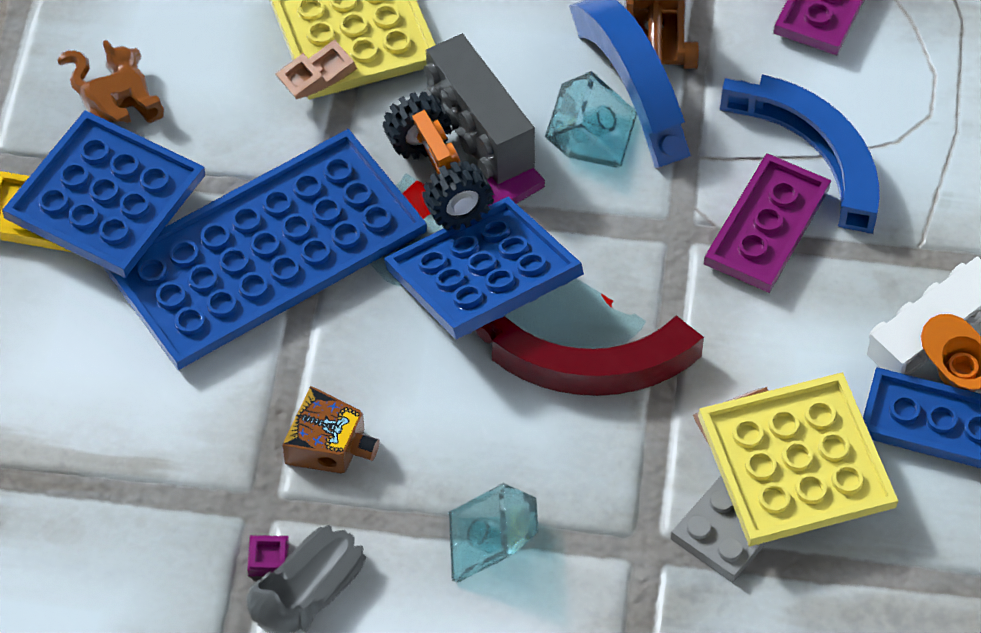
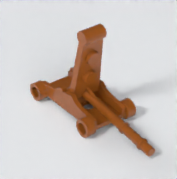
M625 0V8L643 29L662 64L683 65V69H698L699 43L685 41V0Z

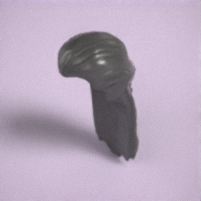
M329 525L319 527L303 540L273 573L268 572L261 580L250 587L246 603L252 620L268 633H293L299 629L306 632L314 616L328 606L363 568L367 558L363 554V546H354L355 537L351 533H347L346 530L332 532V527Z

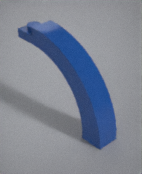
M583 0L569 5L579 38H587L594 42L605 53L619 74L638 115L654 167L660 168L691 157L681 126L682 123H685L673 87L650 40L631 13L617 0Z
M762 74L760 85L743 80L725 78L722 87L720 111L770 121L794 132L807 141L823 157L835 177L840 195L838 227L873 234L880 199L877 170L866 143L848 119L830 103L813 92L780 78Z

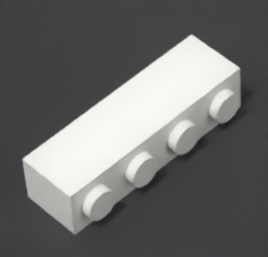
M977 256L966 265L964 263L959 264L942 283L935 282L929 286L923 296L915 303L908 302L903 305L897 312L896 317L888 323L883 321L876 325L869 335L870 342L867 355L882 369L910 375L930 360L921 342L923 326L930 318L939 314H953L963 318L972 327L981 322V259Z

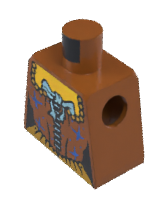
M310 386L282 444L285 464L290 466L342 474L347 471L354 455L373 461L377 454L380 440L364 434V415L359 409Z

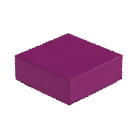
M250 535L247 564L248 576L263 577L268 572L273 573L289 557V536Z

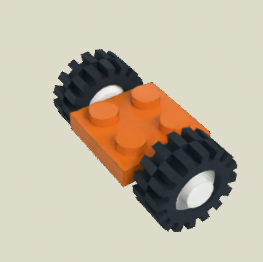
M416 92L409 93L410 99L408 100L402 96L399 98L401 104L397 106L393 103L389 107L392 113H385L384 118L386 121L383 122L384 132L398 155L402 154L403 158L409 159L411 155L413 159H419L420 153H423L425 157H429L438 175L433 173L430 176L432 183H425L424 188L426 191L422 192V197L436 224L442 225L447 230L451 226L454 230H460L461 224H464L467 228L472 226L471 220L475 219L479 222L482 219L480 213L487 214L490 208L488 205L493 204L494 199L492 195H494V192L483 172L476 164L472 163L470 165L468 161H462L461 165H458L461 161L451 142L446 143L448 141L446 134H451L452 132L450 127L452 122L441 102L435 95L430 94L429 96L427 92H421L419 97Z

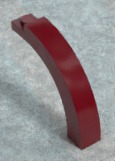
M677 315L660 329L637 341L620 346L596 349L574 348L548 342L526 332L505 316L476 329L477 334L484 342L492 343V361L509 373L546 389L590 396L634 392L666 381L700 359L704 343V336Z

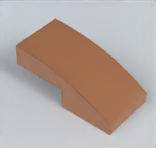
M334 39L309 59L302 53L275 74L297 100L335 84L355 71L357 67L351 57Z

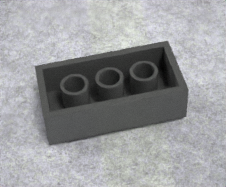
M463 33L426 49L427 65L424 66V73L428 81V88L425 89V92L429 96L433 94L439 99L451 119L452 125L450 127L452 131L454 130L460 137L463 150L467 155L472 154L477 160L478 168L481 169L485 178L493 177L496 183L500 184L527 170L535 168V127Z

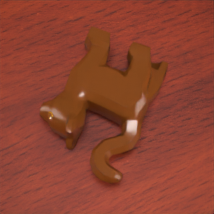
M104 40L103 47L107 59L106 68L112 74L85 82L84 78L90 70L89 59L83 53L69 50L58 57L59 65L76 64V68L70 77V83L72 88L80 95L88 112L111 123L126 122V124L131 122L130 115L126 109L131 106L137 109L148 123L164 117V108L157 95H149L145 76L138 68V63L141 59L139 49H130L125 46L113 47L107 40Z

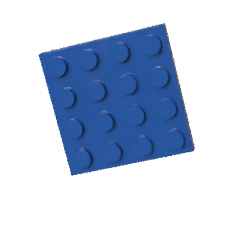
M84 110L6 204L2 212L4 219L126 278L205 177V167Z
M509 197L488 206L490 208L487 214L481 212L482 219L479 222L475 219L471 220L472 226L466 228L464 224H461L460 230H454L452 226L449 230L443 228L384 258L386 269L455 340L472 333L474 330L496 319L504 317L517 308L533 302L537 298L584 275L582 263Z

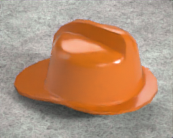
M939 314L930 318L923 326L921 342L928 358L937 367L940 379L945 385L972 392L980 390L981 336L967 321L953 314Z

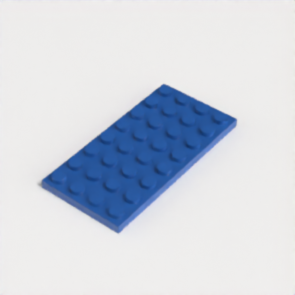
M348 128L166 226L126 278L106 268L104 270L176 369L180 370L426 233L427 223Z

